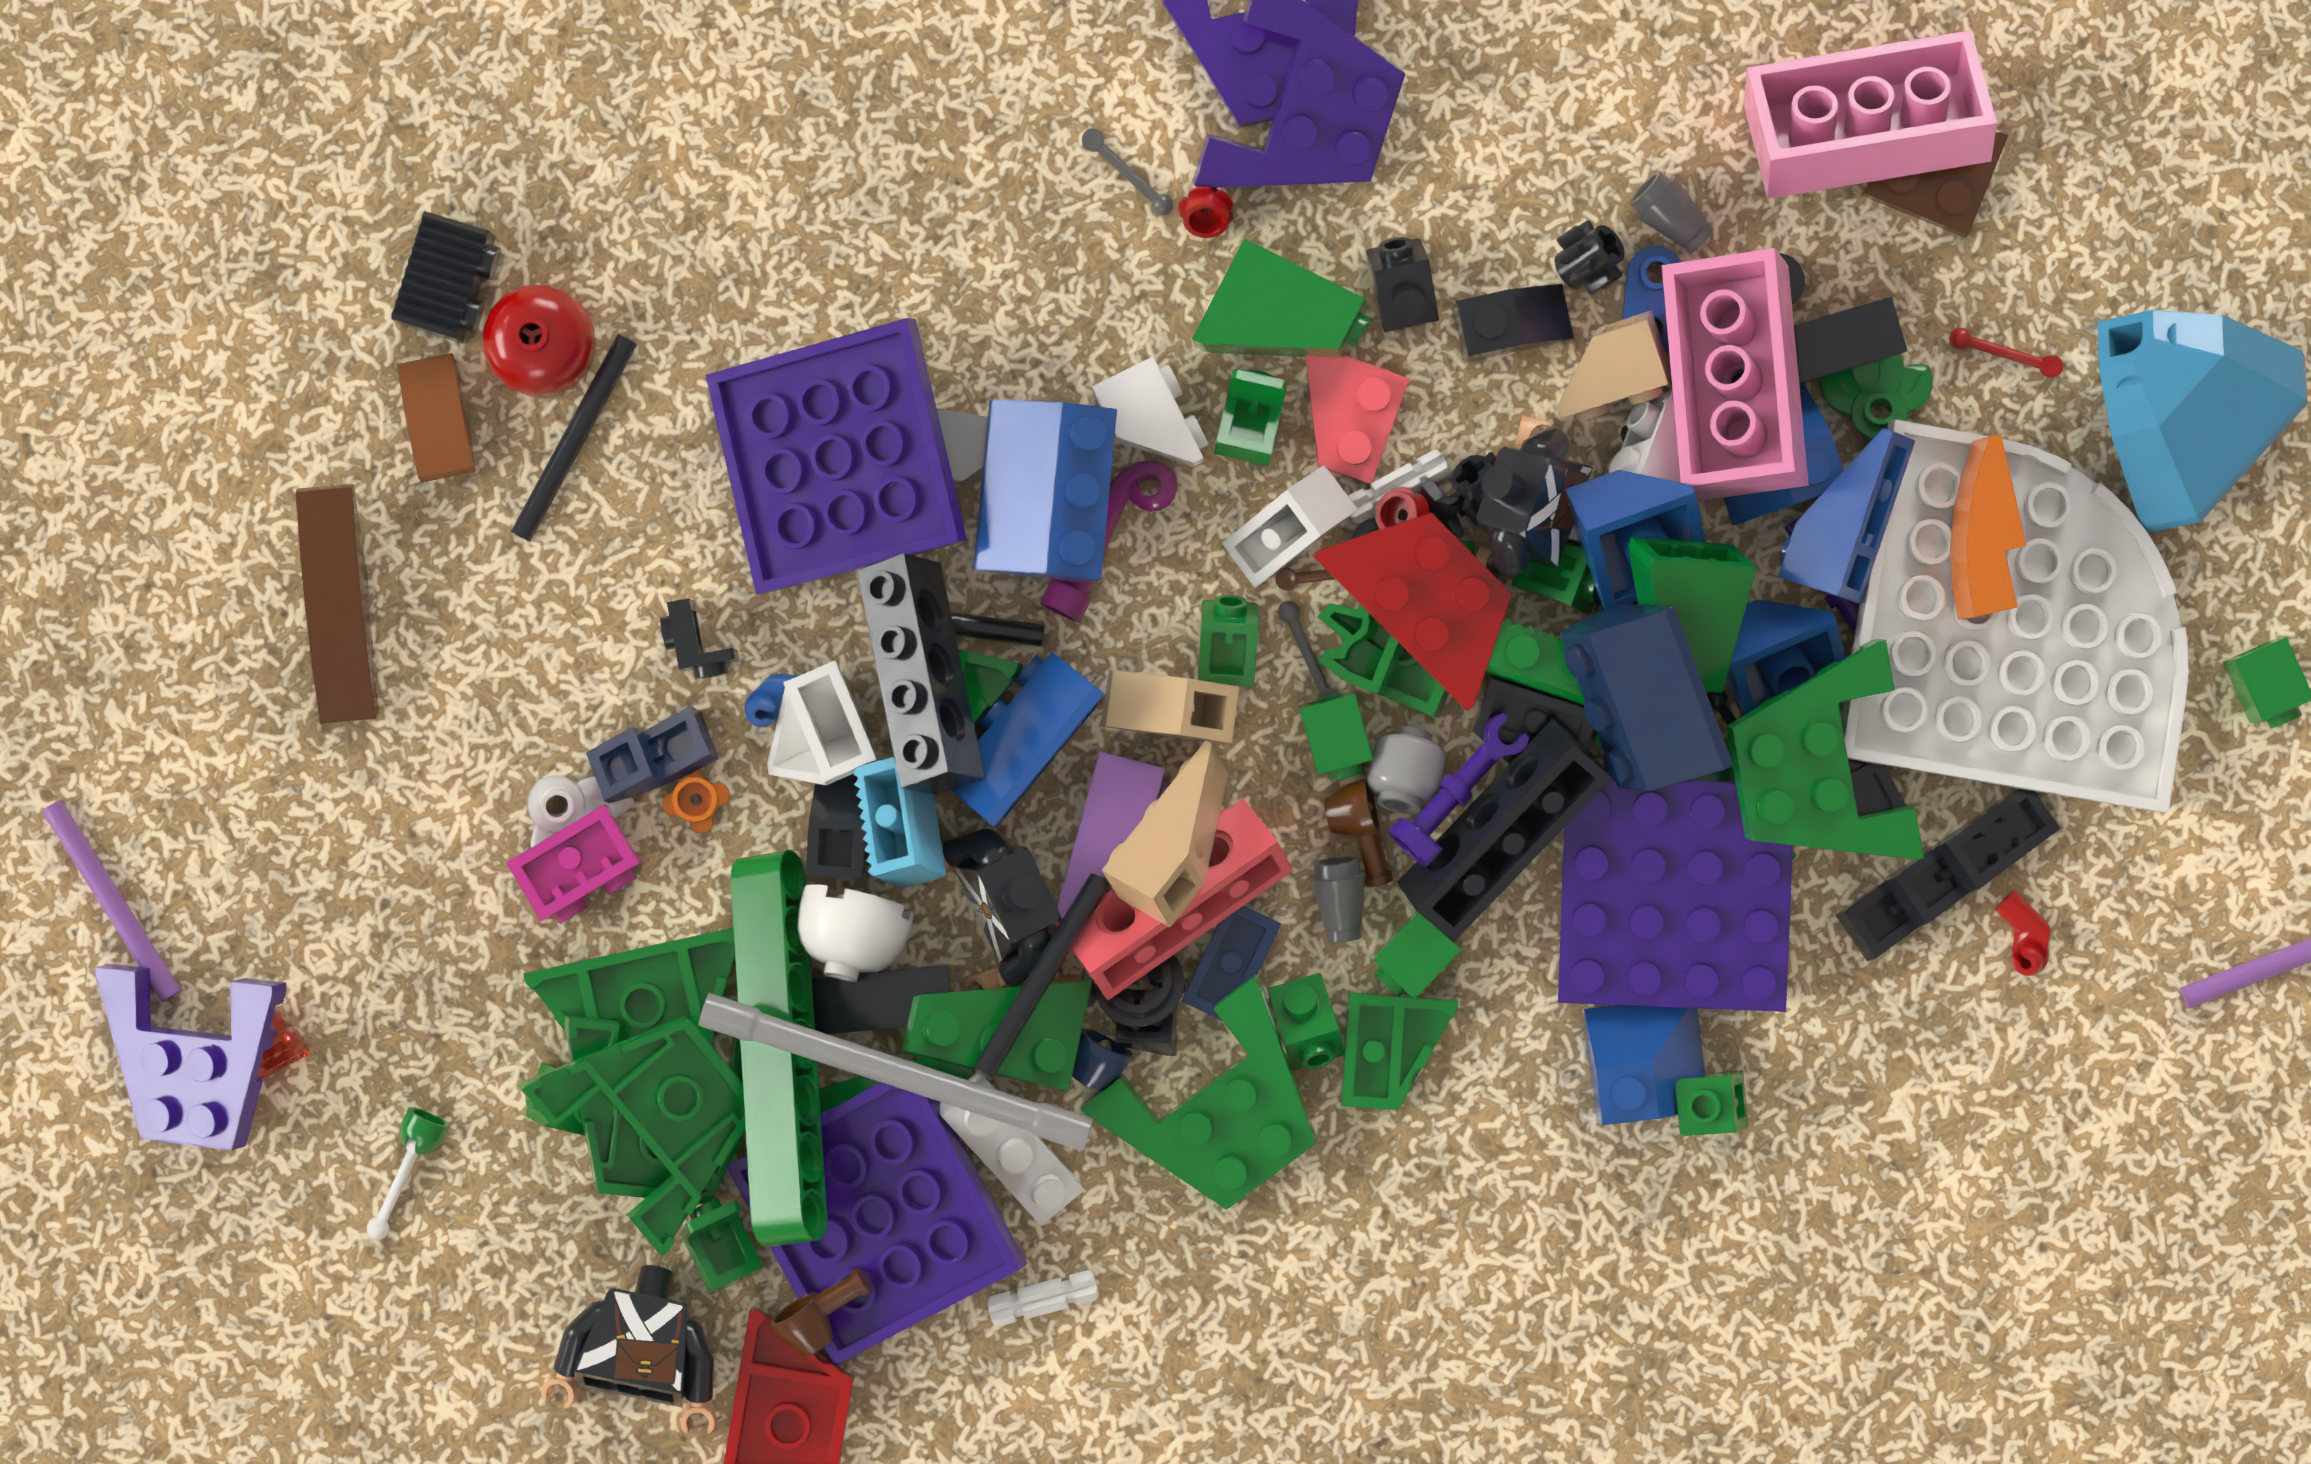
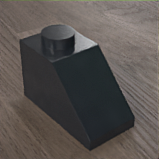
M1562 284L1508 289L1458 300L1452 307L1464 363L1574 339Z

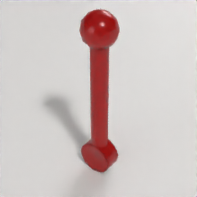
M1961 327L1955 328L1949 336L1950 344L1956 349L1962 350L1970 347L2040 369V372L2048 378L2058 376L2063 370V362L2056 355H2049L2044 358L1973 337L1967 329Z

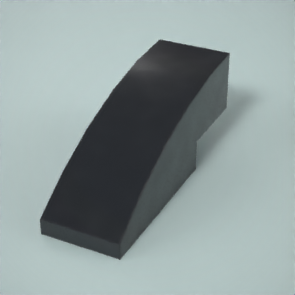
M949 964L859 973L857 982L840 980L830 976L812 978L815 1030L825 1034H838L907 1027L914 996L952 992Z

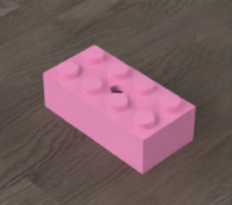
M1971 30L1747 67L1744 109L1767 199L1986 163L1992 160L1997 120Z
M1775 248L1662 265L1681 483L1692 485L1697 501L1809 486L1788 264ZM1744 372L1738 381L1731 384L1732 378L1737 373Z

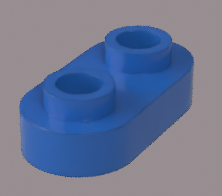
M1649 246L1637 252L1627 266L1622 320L1652 310L1654 319L1660 326V337L1667 353L1669 351L1664 285L1663 282H1651L1646 276V269L1651 264L1662 266L1680 263L1681 260L1672 250L1666 247Z

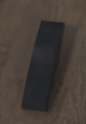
M1892 297L1794 325L1799 385L1901 355L1908 351ZM1744 372L1737 373L1732 378L1731 384L1738 381Z
M2017 788L1923 852L1924 858L1910 861L1835 916L1866 961H1871L1878 958L1918 927L1931 922L1967 894L1979 890L2061 828L2035 791Z

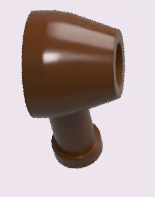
M1367 779L1349 783L1324 799L1329 829L1334 834L1357 836L1366 871V887H1375L1392 882V872L1388 871L1379 835L1380 825L1373 793L1368 788ZM1368 802H1370V803L1372 804V810H1371V812H1370V808H1369Z
M857 1267L850 1272L848 1277L821 1293L811 1292L796 1299L777 1313L769 1325L784 1343L802 1356H810L822 1349L833 1339L828 1314L861 1295L866 1296L873 1292L872 1284L866 1273L860 1267Z

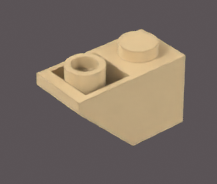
M1652 310L1597 328L1557 406L1560 418L1575 414L1577 421H1585L1607 413L1609 411L1608 403L1629 397L1631 404H1639L1663 394L1662 386L1668 385L1671 379V367Z
M1109 670L1101 726L1203 743L1205 740L1210 743H1232L1239 687L1190 678Z

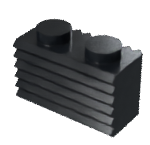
M424 211L401 287L398 291V297L391 313V319L400 325L463 344L466 332L476 333L483 315L484 302L477 300L483 278L492 280L499 264L501 248L494 246L496 236L489 230Z

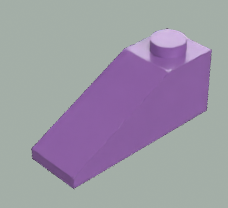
M1099 751L1057 906L1061 918H1064L1090 873H1094L1102 878L1105 876L1102 869L1108 863L1113 850L1119 844L1125 842L1143 819L1149 805L1158 800L1169 787L1171 782L1163 780L1165 768Z

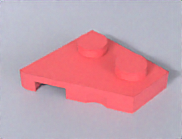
M1305 355L1318 467L1325 465L1331 472L1370 485L1374 479L1410 378L1343 355L1342 358Z

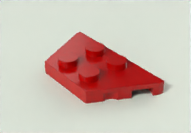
M1429 512L1405 520L1402 523L1381 528L1330 547L1318 549L1312 555L1466 711H1469L1474 706L1512 593L1433 513Z
M751 1307L724 1464H840L854 1377L840 1366H834L833 1362L819 1351L810 1356H802L775 1334L769 1325L773 1317L760 1308Z

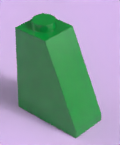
M1244 238L1192 340L1197 348L1210 353L1305 357L1306 355L1342 358L1348 346L1355 349L1359 347L1368 331L1371 318L1365 316L1368 306L1366 300L1361 296Z
M1631 537L1628 549L1638 605L1675 607L1705 691L1722 693L1757 567L1734 544Z

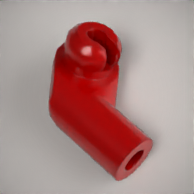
M2013 890L1994 910L2014 929L2012 965L2014 969L2021 975L2033 976L2043 970L2048 963L2051 929L2048 922Z

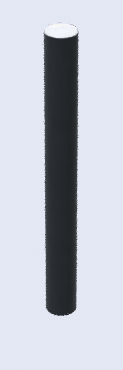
M617 334L510 532L531 542L637 346L636 343Z
M1090 873L975 1063L973 1069L986 1078L993 1080L1110 886L1109 882L1102 877Z

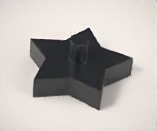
M1431 479L1421 484V495L1427 500L1430 513H1433L1457 539L1466 535L1457 516L1460 498L1444 495Z

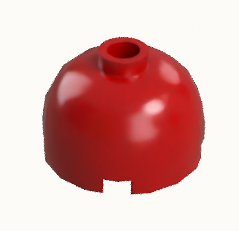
M525 285L505 294L491 308L483 328V353L492 373L509 389L529 397L554 396L574 388L589 372L596 353L595 328L586 308L568 292L550 285ZM535 326H539V327H540V328L534 330L533 332L530 331V329L533 328V327H535ZM525 335L529 337V345L524 343ZM541 336L540 341L536 343V338Z

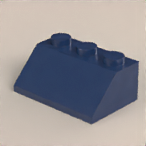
M1612 604L1559 632L1566 649L1564 651L1565 663L1571 674L1577 678L1585 699V716L1590 725L1597 731L1605 752L1603 757L1604 766L1616 782L1618 788L1650 791L1722 771L1733 765L1674 606Z

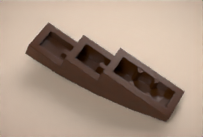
M354 484L297 488L296 506L304 602L320 724L376 719L379 712L371 659L374 650L367 605V595L369 593L368 577Z

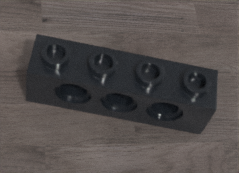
M903 553L858 570L857 574L900 788L939 795L985 779L941 563Z
M1552 719L1435 841L1443 850L1428 866L1415 862L1397 883L1414 909L1455 942L1612 777L1590 750Z

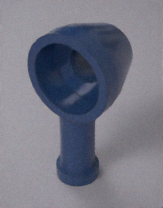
M1082 1028L1072 1077L1091 1089L1102 1091L1123 1072L1132 1057V1052L1126 1047L1117 1046L1115 1040L1095 1030ZM1108 1040L1111 1044V1050L1098 1043Z

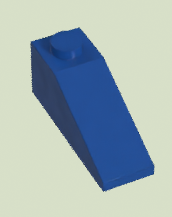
M1883 428L1796 522L1792 535L1785 540L1781 549V569L1778 577L1861 604L1915 441L1897 432Z

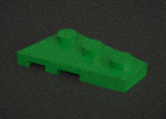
M1092 980L1050 984L997 1071L996 1076L1061 1092L1069 1091ZM1022 986L914 996L901 1052L974 1070L975 1063Z

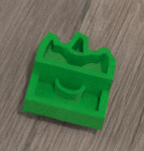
M1330 603L1318 615L1317 618L1337 632L1343 641L1340 648L1326 649L1318 660L1343 681L1430 716L1440 717L1449 693L1360 604L1357 609Z

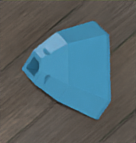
M2149 310L2097 322L2099 373L2111 438L2139 522L2148 533L2200 523L2308 404L2305 355L2302 350L2224 315Z

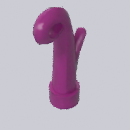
M1154 460L1136 462L1123 469L1110 482L1103 557L1128 499L1140 509L1149 512L1161 511L1168 507L1175 499L1178 489L1177 478L1172 469L1167 465ZM1149 479L1159 480L1160 488L1156 494L1148 496L1141 492L1139 484ZM1051 579L1040 604L1058 615L1080 623L1092 600L1088 595L1094 581L1081 583Z

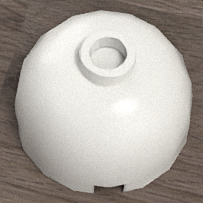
M806 885L804 887L797 919L799 939L812 958L826 964L825 975L840 980L857 982L859 972H878L890 966L903 952L910 935L915 914L913 911L903 912L905 906L860 891L845 889L844 894H838L837 898L826 897L827 885Z

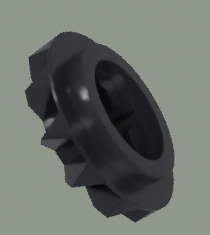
M1172 955L1147 973L1150 985L1158 986V988L1155 987V990L1145 991L1139 1005H1137L1131 989L1125 988L1107 1001L1095 984L1097 1001L1101 1009L1114 1024L1118 1022L1137 1031L1139 1027L1148 1025L1159 1027L1162 1020L1169 1014L1177 1013L1179 1002L1183 993L1186 992L1183 969L1175 955Z

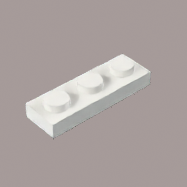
M978 1072L968 1079L969 1081L996 1089L985 1076ZM943 1102L940 1103V1115L1041 1226L1085 1190L1045 1142L1032 1132Z

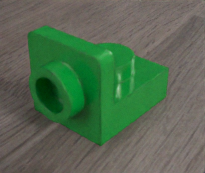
M1569 544L1565 547L1558 570L1530 562L1524 572L1515 575L1512 585L1520 590L1567 605L1587 615H1590L1594 604H1597L1600 599L1583 550Z
M1221 595L1214 600H1202L1198 680L1232 686L1254 687L1258 638L1257 603L1248 602L1245 598L1236 595Z
M1743 1070L1719 1072L1706 1077L1681 1078L1676 1081V1100L1681 1135L1736 1133L1748 1127Z

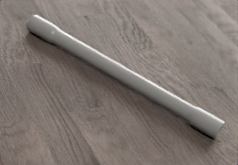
M712 993L708 994L699 1019V1026L744 1041H756L1028 1130L1037 1137L1080 1151H1084L1094 1118L1048 1103H1036L764 1014L755 1007Z

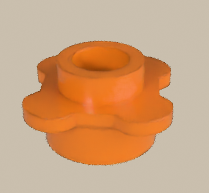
M699 769L680 778V782L675 787L673 793L667 794L664 797L663 809L669 816L678 815L688 821L694 832L705 833L712 828V817L718 808L729 802L730 792L725 784H714L703 777L702 770ZM694 794H699L702 798L699 805H694L691 802Z

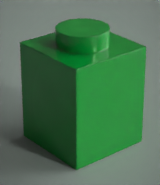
M2287 637L2270 640L2223 661L2250 723H2259L2267 720L2270 729L2278 727L2302 716L2298 706L2311 701V690Z
M1348 691L1297 706L1316 773L1318 775L1329 773L1331 781L1362 773L1361 763L1371 761L1373 757L1355 693Z
M1415 911L1375 953L1373 961L1379 966L1375 974L1396 995L1400 996L1405 990L1415 999L1461 951L1463 942L1459 939L1453 942L1420 913Z

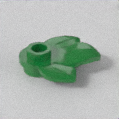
M1897 355L1819 379V385L1829 407L1839 413L1850 416L1855 430L1865 439L1872 441L1883 428L1888 429L1889 421L1895 419L1907 421L1908 414L1926 404L1932 391V374L1928 365L1913 364L1904 367L1902 356ZM1876 405L1884 406L1890 412V416L1885 419L1875 418L1871 414L1870 408Z

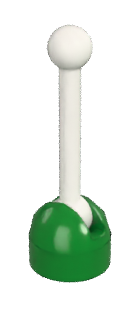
M408 1107L401 1122L399 1132L407 1153L378 1216L371 1219L367 1224V1233L371 1238L381 1240L388 1235L390 1229L388 1219L417 1156L433 1152L443 1142L450 1127L446 1120L423 1109Z

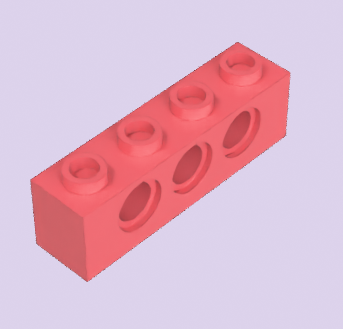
M1242 798L1231 807L1220 811L1205 884L1171 927L1164 925L1122 901L1114 889H1112L1102 897L1071 951L1108 1001L1287 876L1293 869L1277 840L1245 799Z

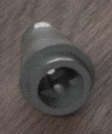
M1661 171L1653 174L1638 189L1629 202L1637 211V219L1678 245L1685 247L1690 253L1697 250L1714 230L1675 176L1668 178Z
M1333 857L1314 862L1315 875L1310 877L1324 928L1327 931L1328 941L1348 942L1360 939L1366 871L1360 870L1359 858Z

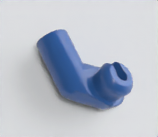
M772 674L767 677L746 699L744 709L748 721L757 727H767L778 719L785 690L783 683L800 675Z

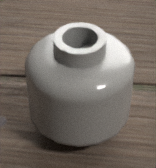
M1402 726L1399 727L1398 733L1384 735L1376 741L1367 784L1369 790L1378 797L1377 804L1381 807L1398 813L1417 814L1440 791L1438 784L1443 779L1446 754L1439 745L1431 741L1432 734L1418 727Z

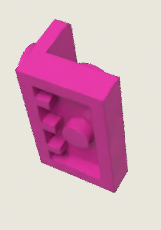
M604 804L508 861L506 864L540 921L555 915L559 924L587 909L589 906L584 897L603 886L607 894L610 895L637 879L638 877L632 868L644 861L639 852L635 853L608 806Z

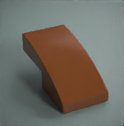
M453 353L397 364L406 422L420 482L423 483L476 472L468 419L464 413L459 373Z

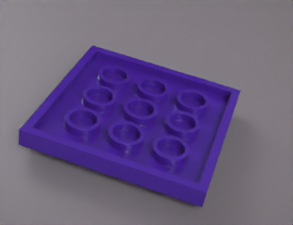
M905 318L705 375L756 594H766L866 568L903 553L916 555L967 541L916 319Z
M1611 778L1564 827L1558 1003L1786 1012L1793 845L1753 841L1745 838L1735 781L1686 780L1654 790L1642 791L1618 788L1616 782Z
M881 1082L821 1114L827 1226L823 1237L816 1241L770 1247L797 1298L811 1292L821 1293L848 1277L850 1272L857 1267H860L868 1276L873 1292L866 1296L861 1295L828 1314L833 1339L824 1347L834 1366L1019 1271L1028 1264L958 1135L940 1115V1102ZM747 1155L726 1166L750 1210Z

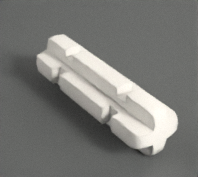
M1432 450L1417 458V464L1412 466L1411 463H1408L1371 483L1370 489L1364 491L1361 488L1348 495L1358 509L1350 516L1351 520L1355 524H1361L1374 517L1379 500L1397 487H1409L1416 494L1421 491V484L1431 479L1434 483H1437L1448 477L1450 469L1443 455L1438 450Z
M1086 1270L1071 1274L1069 1276L1070 1279L1062 1281L1060 1277L1018 1288L1017 1294L1010 1295V1291L992 1295L987 1303L991 1320L994 1326L999 1327L1017 1322V1317L1024 1316L1026 1320L1069 1308L1068 1303L1076 1302L1078 1306L1093 1302L1098 1298L1099 1294L1092 1271Z

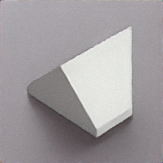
M835 660L783 683L785 690L767 762L769 775L828 785L853 774L859 766L878 761L869 731Z

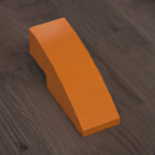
M2001 434L1973 441L1961 473L1953 509L1950 541L1951 584L1957 620L1979 617L2018 607L2005 551L2027 545Z

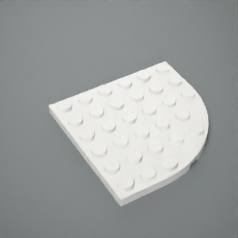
M1896 419L1889 421L1888 430L1914 440L1915 444L1859 606L1852 654L1860 650L1859 647L1870 640H1886L1895 691L1844 701L1841 722L1848 759L2159 813H2169L2187 695L2189 673L2188 641L2185 627L2181 628L2179 612L2173 595L2177 593L2174 582L2163 557L2148 532L2129 508L2101 483L2096 484L2082 472L2071 467L2072 464L2036 447L2002 439L2027 545L2005 551L2018 607L1979 617L1957 620L1951 584L1950 559L1953 509L1961 473L1972 442L1989 436Z

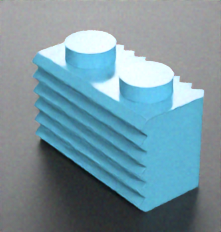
M894 757L857 767L853 772L858 777L854 785L860 788L856 796L862 799L858 807L864 810L860 818L865 821L861 829L867 832L863 840L868 842L865 851L870 854L866 861L872 865L868 873L901 889L945 877V865L933 794L900 788Z

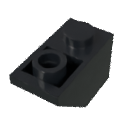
M854 774L828 785L815 783L809 816L806 876L868 879L869 863L866 860L869 857V853L865 851L868 842L863 840L867 832L861 829L865 821L860 818V815L864 810L858 807L862 799L856 796L860 788L854 785L858 780V777Z

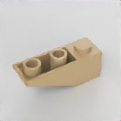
M1205 740L1193 757L1188 758L1182 764L1177 777L1161 797L1149 805L1141 822L1125 842L1119 844L1113 850L1108 863L1102 869L1119 899L1168 927L1173 925L1203 887L1206 880L1228 778V772L1212 743Z

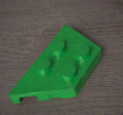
M734 928L524 973V980L529 988L537 993L554 1014V1019L565 1032L564 1023L566 1015L613 1020L620 1024L617 1041L619 1043L686 1016L712 1046L716 1031L699 1026V1019L709 993L725 997L735 958Z

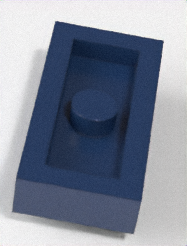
M1242 906L1218 923L1181 1001L1221 1020L1213 1009L1215 1004L1253 975L1258 974L1281 923L1246 906Z

